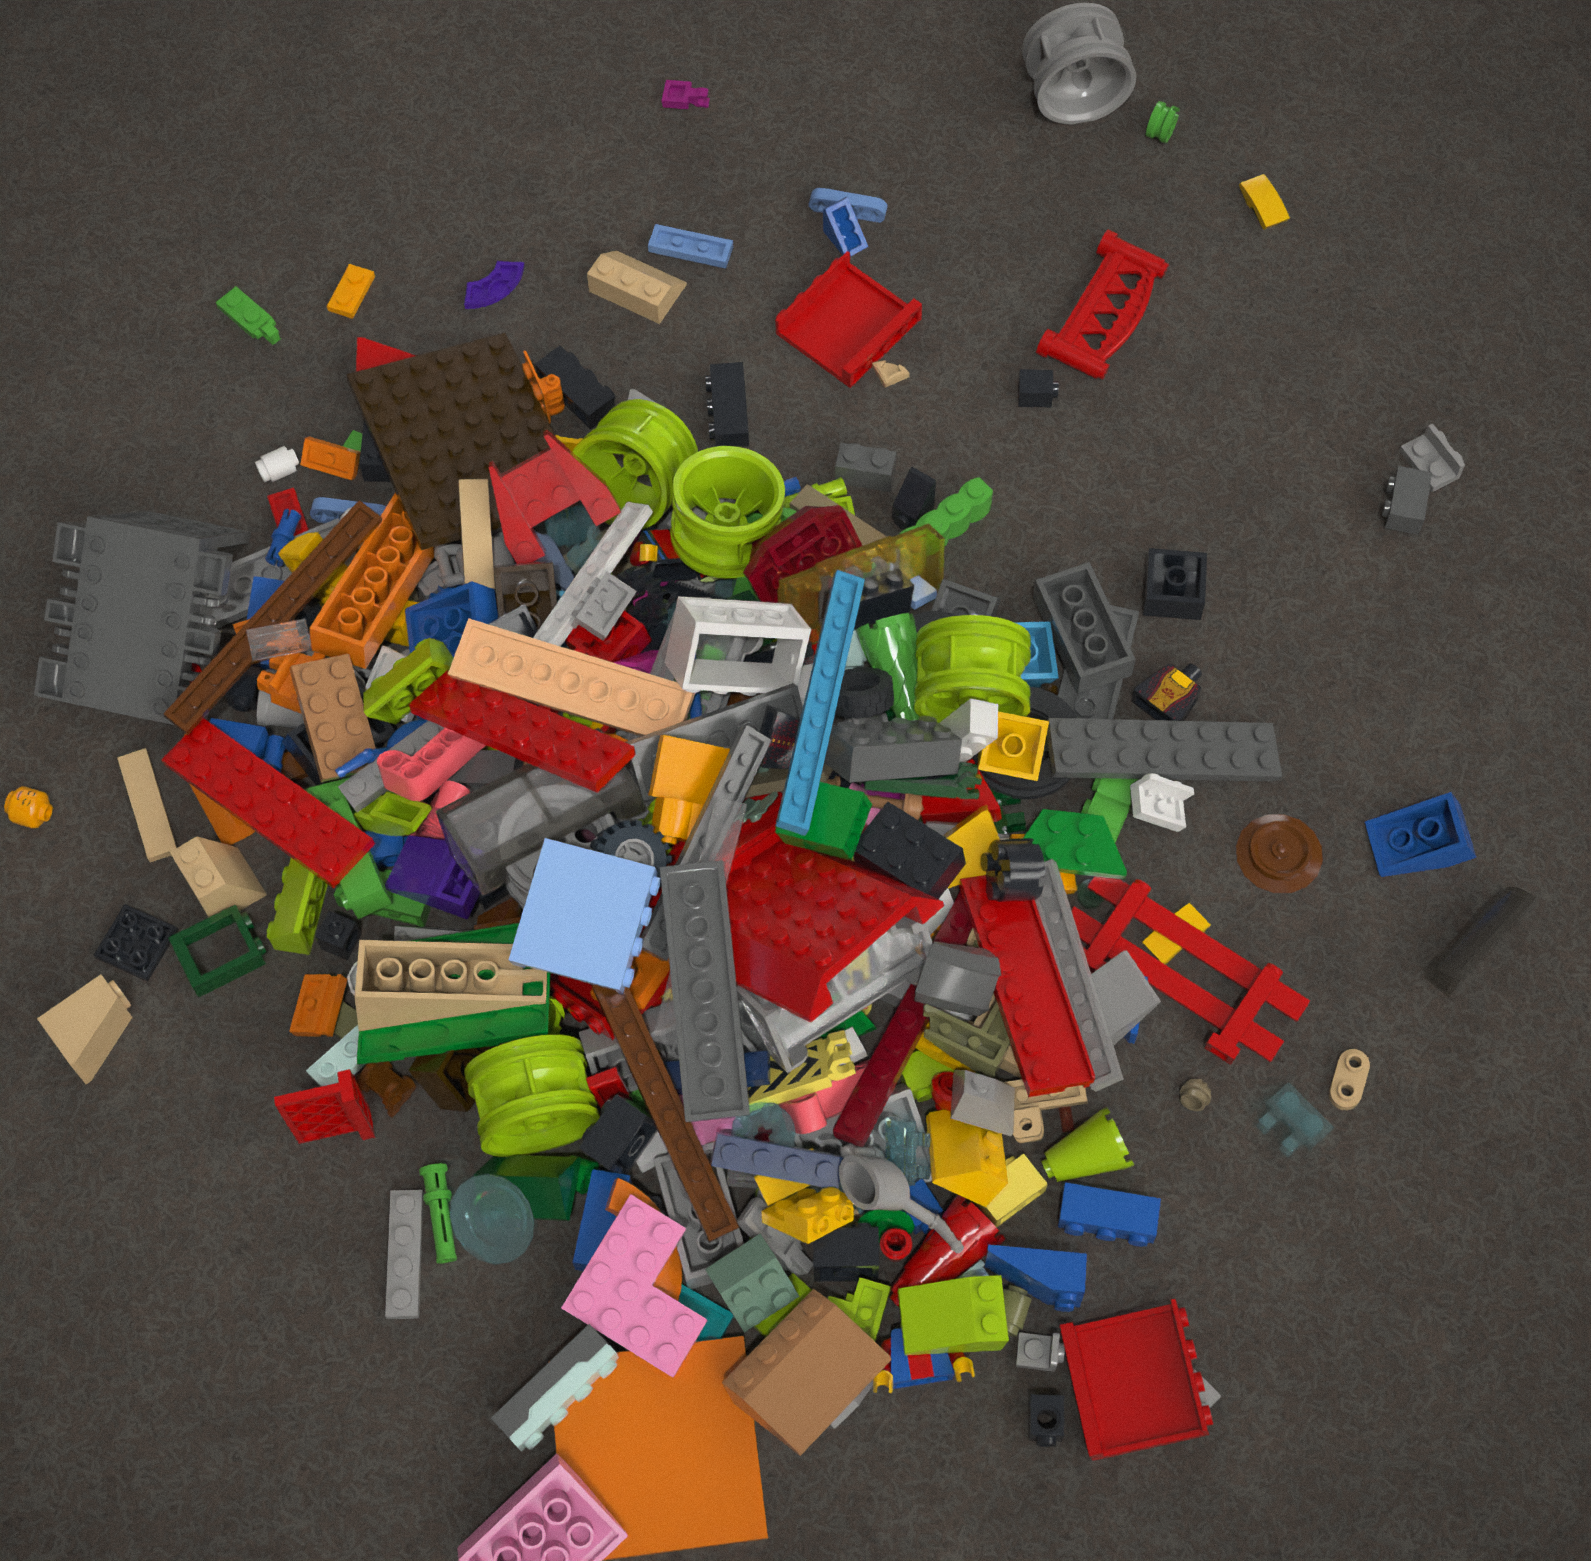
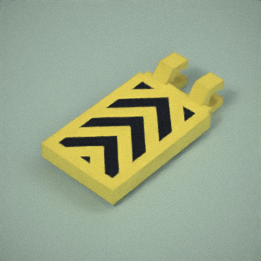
M845 1031L830 1033L824 1040L821 1038L805 1045L808 1051L807 1059L799 1067L788 1073L770 1055V1085L747 1087L750 1113L832 1087L831 1080L839 1081L856 1074L854 1063L850 1059V1055H852L851 1045L847 1042Z

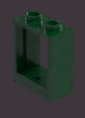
M236 904L168 937L198 997L266 964L262 955L267 953L259 936L253 939L249 930L253 929L254 926L247 912L241 914ZM236 922L250 952L201 975L188 946Z

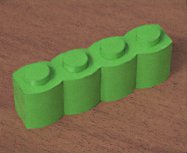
M980 477L966 482L958 494L945 498L939 504L937 510L924 514L918 520L916 526L903 530L894 541L896 551L893 554V558L906 571H912L920 567L926 561L928 555L941 551L947 545L949 539L960 536L968 529L970 523L981 520L989 513L993 490Z
M1096 778L1092 786V790L1096 793L1092 800L1087 798L1081 813L1104 816L1115 843L1132 805L1130 785L1140 779Z

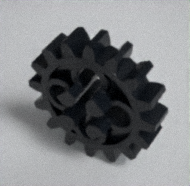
M632 566L617 575L618 579L637 591L624 611L642 623L646 630L664 621L662 617L668 615L664 607L669 605V601L663 597L667 590L660 588L661 579L655 581L653 579L654 572L649 571L646 573L644 566L639 568ZM645 591H647L648 596L636 601L634 606L633 600L644 596L646 593Z

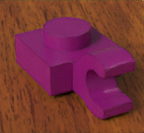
M666 80L662 96V106L664 108L689 109V104L692 103L696 107L708 108L710 98H707L709 90L703 87L693 88L692 82Z

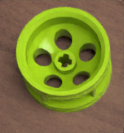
M961 615L932 621L918 631L916 635L917 683L915 685L914 709L920 717H934L940 723L969 699L998 704L999 712L1027 717L1030 712V687L1027 682L1021 679V674L1031 659V636L1024 627L998 617Z
M566 1035L527 1037L489 1049L469 1062L464 1070V1074L468 1083L469 1095L476 1100L480 1118L477 1124V1132L480 1136V1145L483 1152L499 1157L531 1155L573 1143L582 1138L590 1125L596 1124L600 1114L597 1109L596 1098L591 1094L586 1081L587 1062L580 1040Z

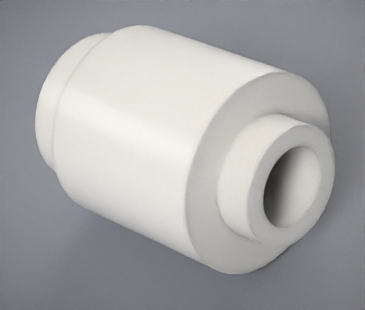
M285 446L260 456L261 459L255 462L264 483L269 480L274 482L297 472L295 466L299 464L294 450H287Z

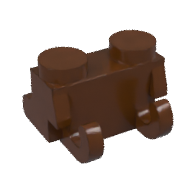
M389 1061L365 1064L364 1069L356 1078L361 1091L363 1090L365 1093H368L371 1089L383 1099L382 1103L385 1105V1109L388 1110L387 1114L392 1118L400 1110V1107L411 1098V1093L416 1090L413 1080L405 1075L402 1077L398 1076L393 1072V1067Z

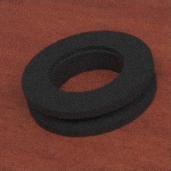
M1030 687V712L1027 717L1047 721L1048 718H1078L1073 709L1059 696L1044 689ZM977 753V754L974 755L971 759L974 760L975 764H976L977 767H978V753ZM1050 756L1041 762L1038 781L979 770L990 789L1011 796L1014 799L1045 797L1058 791L1071 779L1052 777Z

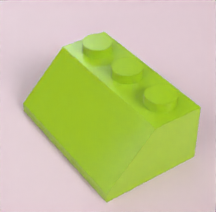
M432 638L424 639L415 646V650L407 657L397 660L388 673L373 680L371 687L363 693L365 715L392 724H397L411 712L409 704L445 671L450 670L454 658L445 644Z
M291 858L289 866H285L283 869L282 883L284 885L282 893H278L275 899L274 908L276 915L274 921H270L268 925L267 938L270 940L274 950L310 955L328 884Z

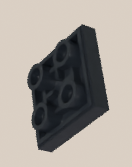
M124 904L93 956L95 959L148 982L171 944L168 937L177 934L178 928Z

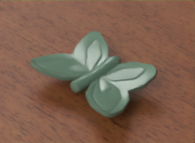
M772 792L762 801L746 799L733 822L739 820V822L744 823L748 819L752 823L756 822L774 802L778 792Z

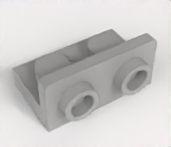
M1434 424L1428 425L1423 435L1402 445L1399 450L1413 469L1432 472L1431 492L1459 479L1465 466L1462 456L1453 450L1447 442L1444 433L1438 431Z
M606 572L601 580L597 577L594 579L586 591L591 594L586 603L580 600L571 613L575 617L571 624L573 628L576 629L580 625L603 641L637 592L609 572Z

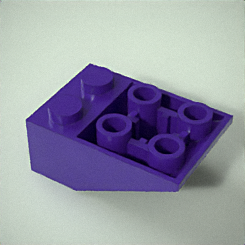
M409 835L385 883L387 891L468 920L492 869V864L488 852L463 843Z

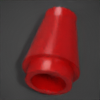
M891 1228L882 1235L880 1248L890 1261L899 1262L910 1253L912 1239L905 1230ZM897 1246L900 1248V1251H893L892 1247Z

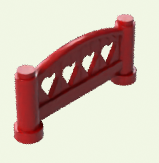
M1109 229L1103 235L1096 252L1097 255L1104 257V260L1059 334L1047 329L1036 350V354L1043 358L1052 357L1095 379L1100 378L1102 380L1110 367L1106 360L1122 347L1141 321L1151 297L1154 279L1157 277L1163 279L1169 267L1165 259L1118 238V233ZM1118 274H1138L1141 280L1136 282L1135 289H1128ZM1106 294H1126L1129 296V300L1124 302L1123 309H1116ZM1094 314H1114L1118 319L1112 322L1113 327L1111 329H1104ZM1102 334L1106 339L1100 342V349L1094 350L1090 348L1082 335Z

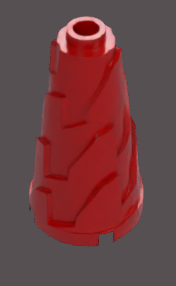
M957 1195L941 1218L956 1238L962 1242L963 1251L960 1253L952 1251L948 1243L932 1229L926 1236L920 1249L904 1267L905 1270L891 1286L890 1290L893 1294L889 1298L898 1308L899 1288L952 1280L963 1274L979 1259L987 1255L988 1244L1000 1246L1005 1241V1237L1002 1234H998L994 1238L999 1232L998 1228L972 1202L969 1204L965 1202L963 1206L961 1205L966 1198Z

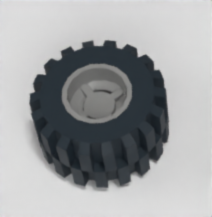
M629 820L622 821L607 827V829L599 832L596 835L598 838L589 845L593 851L653 866L658 872L657 877H661L660 867H665L666 864L672 863V856H666L665 852L670 849L668 843L662 844L661 839L664 837L660 831L657 833L652 832L654 826L650 824L643 826L642 821L639 820L632 822Z

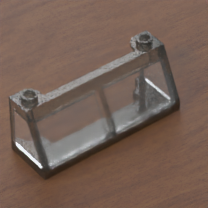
M599 728L594 729L596 731L603 733ZM528 763L436 810V814L450 855L483 896L504 883L507 877V866L541 849L545 838L557 841L614 811L619 819L626 820L644 812L645 809L639 787L625 766L596 793Z

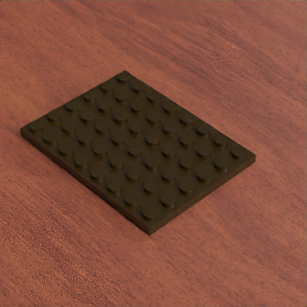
M506 332L347 374L348 385L420 549L424 550L461 539L459 479H488L491 530L501 528L489 471V462L494 461L502 474L550 447L544 438V431L548 430L555 436L539 401L534 396L529 380L525 377L522 366ZM579 500L578 502L572 504L567 508L578 506L583 503L581 502V500Z

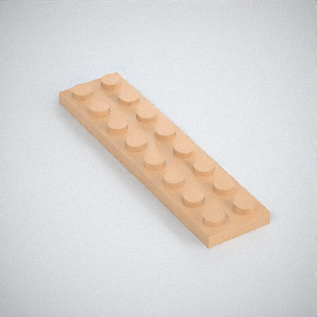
M469 618L448 675L452 678L507 693L519 699L638 736H644L686 721L695 693L683 690L677 682Z

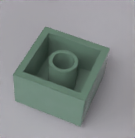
M758 1234L705 1269L744 1332L799 1297L761 1234Z

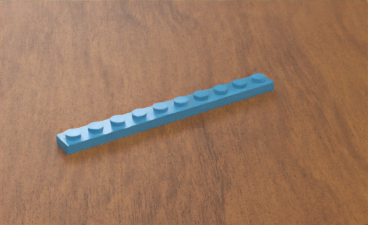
M836 570L833 576L776 821V827L804 836L809 831L865 581L863 578L840 570Z

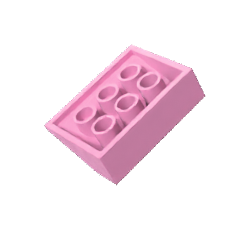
M556 1453L457 1547L458 1560L602 1561L628 1537V1534L584 1481Z

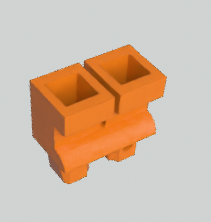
M294 646L288 652L278 650V653H276V649H274L275 653L270 656L269 666L277 670V672L273 674L264 670L261 671L257 678L258 689L270 694L271 703L301 713L289 669L292 665L326 659V657L316 652L312 656L302 654Z

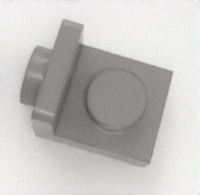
M1019 1332L1016 1367L1055 1372L1057 1363H1063L1065 1347L1064 1343H1059L1060 1333L1045 1336Z

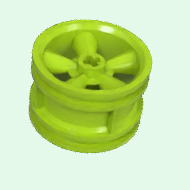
M643 399L627 400L614 406L599 422L597 428L590 431L573 450L576 456L606 481L621 510L627 502L649 505L653 513L642 529L655 524L672 505L675 474L687 458L698 452L691 432L677 415L660 404ZM613 453L624 454V466L622 468L616 461ZM643 474L649 475L652 487L638 482V477ZM618 514L605 521V523L612 525Z
M717 446L693 454L680 465L673 480V511L671 515L670 537L674 551L687 566L699 573L716 578L729 579L745 576L743 571L749 563L752 543L768 534L775 526L781 523L785 485L780 472L774 464L764 456L746 448ZM719 498L734 499L736 502L734 504L730 502L720 503ZM698 506L708 515L703 520L692 512L691 509ZM756 510L763 515L752 523H748L745 517Z

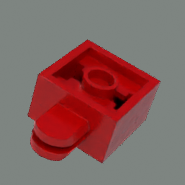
M623 611L604 641L578 625L576 629H572L565 643L570 650L574 651L578 647L587 652L589 656L614 663L640 654L652 639L642 623Z

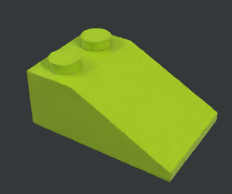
M1001 1275L964 1277L898 1289L904 1355L1002 1350L1009 1341Z

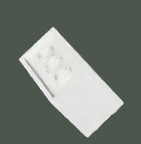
M678 596L664 663L680 687L691 693L707 690L717 694L740 692L744 695L754 696L757 693H766L792 683L798 686L811 628L792 604ZM700 634L778 638L772 663L694 659Z

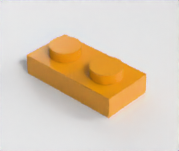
M349 264L327 304L328 311L353 319L375 278L374 271Z

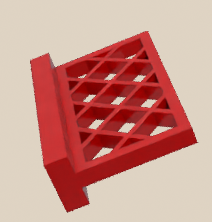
M350 1069L337 1072L339 1083L274 1097L277 1110L299 1144L355 1131L359 1132L362 1140L375 1138L370 1107Z

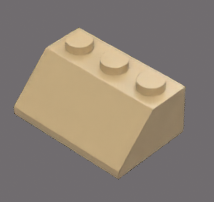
M619 251L600 254L587 273L589 292L658 324L661 323L687 285V282Z

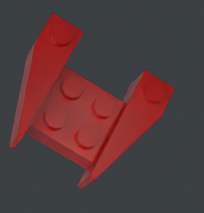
M548 430L543 433L550 447L501 474L494 461L489 462V471L505 545L516 563L534 562L545 556V548L532 527L579 500L583 503L595 526L621 513L620 505L606 481Z

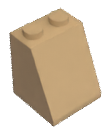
M195 837L170 852L208 917L235 904L238 910L241 911L267 895L238 847Z
M99 975L37 1019L70 1066L84 1083L88 1084L92 1081L132 1019V1016L127 1011V1008L132 1005L114 980L107 983L104 977Z

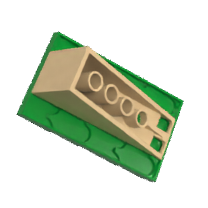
M519 923L411 941L359 940L355 986V1004L359 1029L357 1065L404 1060L405 1057L442 1054L451 1050L498 1046L499 1043L548 1035L550 973L527 966L525 968L515 966L508 960Z

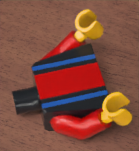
M653 524L641 530L639 540L633 545L630 555V563L633 566H644L646 573L653 571V579L655 581L661 579L662 582L696 578L697 571L687 566L674 551L671 543L670 529L658 530Z

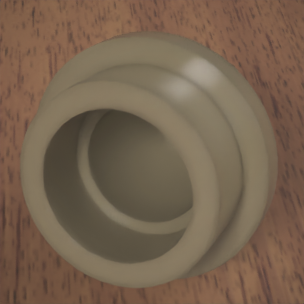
M1190 1079L1180 1090L1182 1105L1192 1111L1203 1110L1212 1098L1211 1089L1202 1079Z

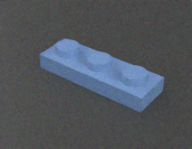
M655 224L648 243V252L721 268L727 267L733 249V240Z

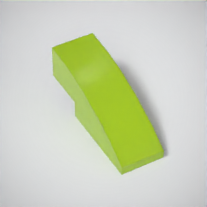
M386 791L383 796H379L358 813L355 812L354 816L364 830L389 836H403L414 833L432 808L428 804L411 801Z

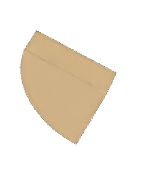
M886 361L872 363L873 370L885 388L909 377L908 370L900 364L895 365L886 363Z

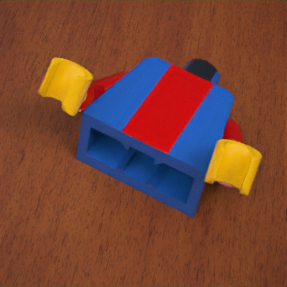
M901 1328L891 1330V1338L884 1340L881 1344V1348L890 1355L892 1360L873 1379V1392L877 1393V1387L880 1385L887 1386L889 1393H892L893 1389L953 1380L954 1373L956 1381L961 1382L960 1374L963 1372H969L972 1378L975 1377L973 1362L965 1356L964 1352L904 1355Z

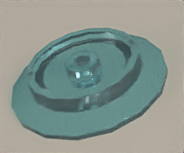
M491 1174L473 1176L458 1187L451 1201L450 1219L454 1234L464 1249L478 1260L495 1265L512 1262L522 1255L533 1238L534 1218L530 1203L521 1190L507 1179Z

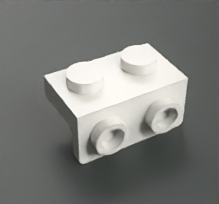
M1154 773L1146 774L1140 780L1130 785L1134 818L1176 832L1186 828L1183 801L1194 795V788L1183 785L1178 781L1160 777Z

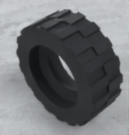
M857 667L844 671L835 715L855 719L869 718L882 714V712L889 710L893 706L892 676L887 671L871 667Z

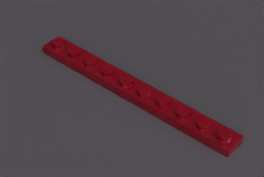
M961 891L933 943L941 942L967 946L972 925ZM910 984L833 1129L835 1138L864 1147L924 1029L929 1023V1017L923 1016L925 1004L915 1001L917 985Z

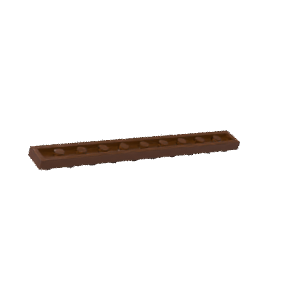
M359 500L164 712V717L188 735L259 658L260 655L256 657V653L262 654L259 652H264L380 525L382 517Z
M590 984L708 1242H712L739 1229L691 1122H685L683 1104L629 988L625 987L622 995L616 990Z

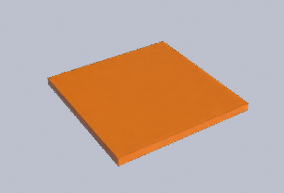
M744 1336L695 1342L674 1378L631 1351L616 1352L619 1358L615 1361L617 1367L604 1379L600 1376L591 1384L593 1388L591 1393L581 1402L575 1400L566 1409L568 1411L567 1416L554 1426L556 1453L584 1481L628 1534V1537L602 1561L768 1539L754 1419L733 1403L722 1384L746 1358Z

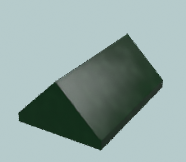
M531 1155L493 1156L474 1174L482 1215L495 1218L569 1221L581 1159L579 1157Z

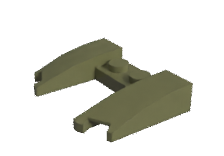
M975 940L973 946L979 948L977 940ZM997 1001L981 1029L925 1004L923 1016L929 1017L930 1030L924 1029V1037L957 1061L984 1076L994 1079L1010 1046V1040Z

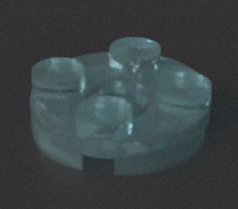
M759 1102L749 1105L750 1116L736 1117L733 1121L731 1135L755 1139L754 1136L758 1134V1128L763 1127L765 1130L770 1129L773 1133L769 1136L770 1142L794 1147L796 1132L793 1120L785 1110L775 1103Z

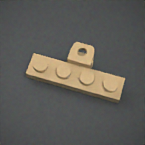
M1022 1079L1003 1082L1015 1088L1013 1135L1018 1143L1036 1142L1043 1139L1044 1124L1041 1110L1088 1104L1086 1088H1083L1082 1085L1068 1087L1063 1092L1028 1097ZM1024 1125H1032L1031 1129L1027 1131L1022 1130Z

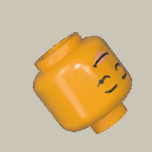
M21 786L8 794L4 811L8 814V818L12 823L36 829L44 821L47 822L50 819L53 807L45 792Z

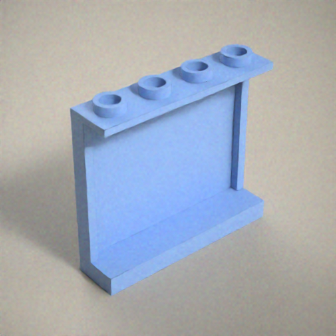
M545 838L508 960L515 966L535 968L613 989L623 995L625 987L630 988L635 972V969L631 968L634 956L639 957L642 950L643 938H640L642 927L648 926L651 919L652 908L648 907L651 896H657L661 877H657L658 872L656 868Z

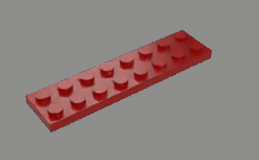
M448 670L409 704L411 713L596 793L636 755L633 745L507 693L452 678L448 675Z
M204 718L161 759L167 768L332 888H335L375 845L373 839Z

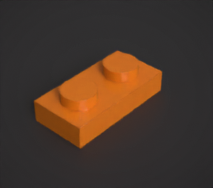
M307 437L304 440L300 465L354 480L357 476L361 452L313 437Z

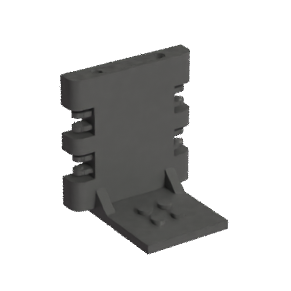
M146 510L87 516L86 524L58 522L52 562L80 567V570L63 568L62 575L66 578L78 579V587L60 586V594L75 597L76 600L60 597L47 599L44 620L72 626V628L55 626L54 633L59 636L70 637L69 646L61 643L52 644L53 652L68 655V658L54 655L39 657L34 696L174 725L164 717V712L191 684L189 681H194L201 673L191 671L192 663L208 665L211 660L210 657L195 654L194 651L209 655L218 654L221 631L198 625V623L216 625L217 620L212 615L199 614L201 605L211 608L219 607L218 599L202 596V593L218 596L227 595L233 555L217 551V549L249 543L251 532ZM208 712V714L204 717V719H206L207 721H208V718H209V712Z

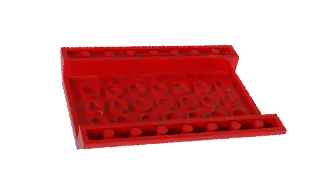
M780 840L725 876L736 984L811 1023L833 1004L826 985L831 979L904 916L923 925L944 907V903L942 900L852 860L785 844Z

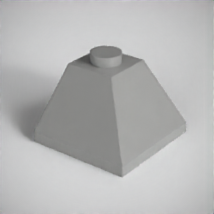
M955 1070L953 1073L951 1119L1012 1136L1014 1132L1015 1088L982 1074L967 1070Z

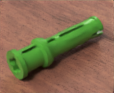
M441 1163L427 1165L419 1169L420 1176L424 1178L426 1194L423 1195V1200L430 1208L437 1256L436 1261L438 1264L457 1260L448 1206L452 1194L447 1189L445 1176L448 1168L447 1164Z

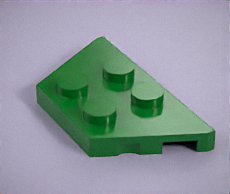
M1043 809L1023 838L1034 839L1032 843L1039 844L1044 862L1053 859L1057 863L1060 873L1126 880V868L1103 815Z

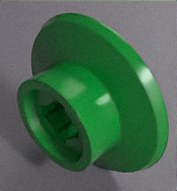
M869 1210L857 1222L869 1223L872 1227H878L879 1243L884 1232L891 1228H901L909 1235L914 1230L912 1218L902 1210Z

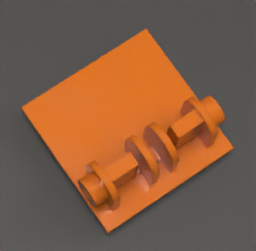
M525 350L523 351L525 363L521 364L526 379L529 380L534 396L539 401L550 424V416L561 413L565 408L560 378L550 374L539 379Z

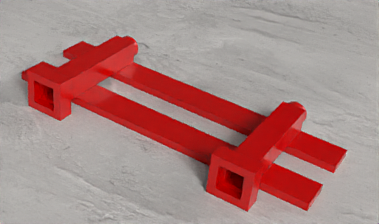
M1094 876L1087 888L1116 906L1105 925L1075 906L1071 910L1080 940L1090 946L1088 950L1083 949L1091 974L1107 963L1104 961L1106 957L1112 960L1121 952L1127 950L1142 974L1148 977V983L1152 987L1222 1031L1220 1035L1214 1032L1204 1049L1231 1065L1241 1050L1236 1046L1239 1042L1271 1062L1284 1041L1252 1020L1264 1002L1297 1022L1310 1002L1309 999L1279 981L1283 971L1272 963H1267L1263 970H1261L1147 897L1151 887L1142 880L1136 879L1130 886L1120 879ZM1135 918L1247 990L1248 993L1238 1008L1235 1010L1123 938L1121 935L1131 920Z

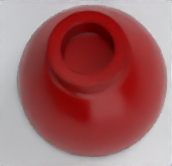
M940 1072L932 1079L931 1096L938 1111H951L954 1072Z

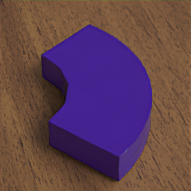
M497 261L494 270L487 277L479 281L467 282L465 309L486 307L509 295L522 278L525 267L524 262Z

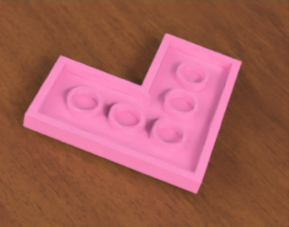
M630 1194L561 1308L584 1323L590 1324L600 1333L674 1378L708 1320L653 1286L685 1233L686 1228Z

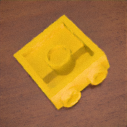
M826 1187L818 1193L814 1189L806 1188L762 1210V1223L809 1244L854 1220V1206L846 1194L837 1188Z

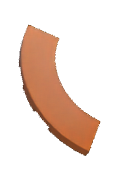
M620 1178L614 1180L605 1208L606 1211L618 1216L631 1194L662 1213L652 1200L639 1189ZM676 1246L653 1286L679 1301L682 1265Z

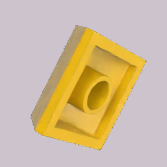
M998 711V738L978 752V770L1038 781L1049 721Z

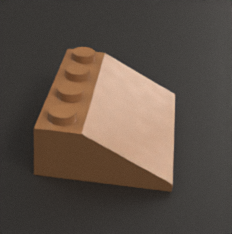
M813 1289L739 1364L722 1384L737 1407L801 1456L892 1359L840 1308Z

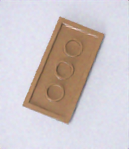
M349 654L292 665L289 669L321 782L338 779L339 777L335 770L339 766L341 767L367 748L376 749L368 719L364 713L363 701ZM366 763L349 772L345 777L355 775L370 763Z

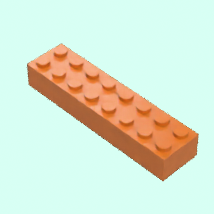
M396 492L380 516L382 517V522L364 541L309 628L312 651L329 657L349 654L352 665L366 669L434 558L435 553L434 547L424 550L420 549Z

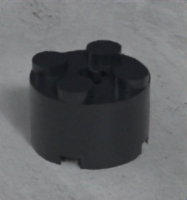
M1034 839L995 840L991 843L988 853L982 854L981 867L983 871H986V894L989 900H996L997 902L1037 900L1040 897L1043 887H1038L1039 877H1045V862L1039 844L1032 843Z

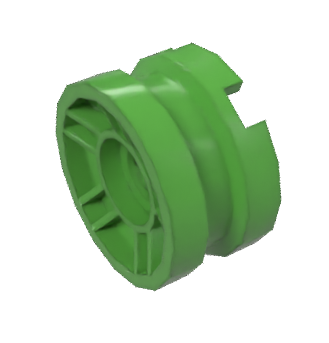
M1158 101L1151 114L1146 137L1151 139L1157 137L1160 142L1166 144L1175 129L1179 116L1176 112H1179L1180 108L1176 106L1170 108L1166 106L1165 102Z

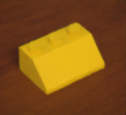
M951 1111L929 1112L926 1116L932 1183L987 1207L1008 1184L1002 1134L951 1119Z

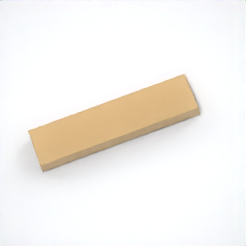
M459 479L458 492L464 584L473 581L495 589L488 479Z
M144 748L117 757L149 862L171 856L170 852L176 849L177 845L147 749Z

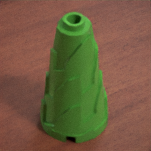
M913 613L899 614L877 620L872 629H870L869 623L857 628V638L870 666L887 671L892 676L894 704L891 706V709L896 718L918 720L920 716L914 709L915 685L917 683V631Z

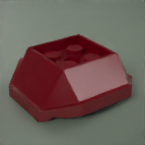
M840 505L827 507L804 506L775 526L768 534L752 543L749 563L743 573L759 602L792 604L804 621L808 623L822 613L824 592L831 588L836 570L854 576L857 575L864 547L846 511Z

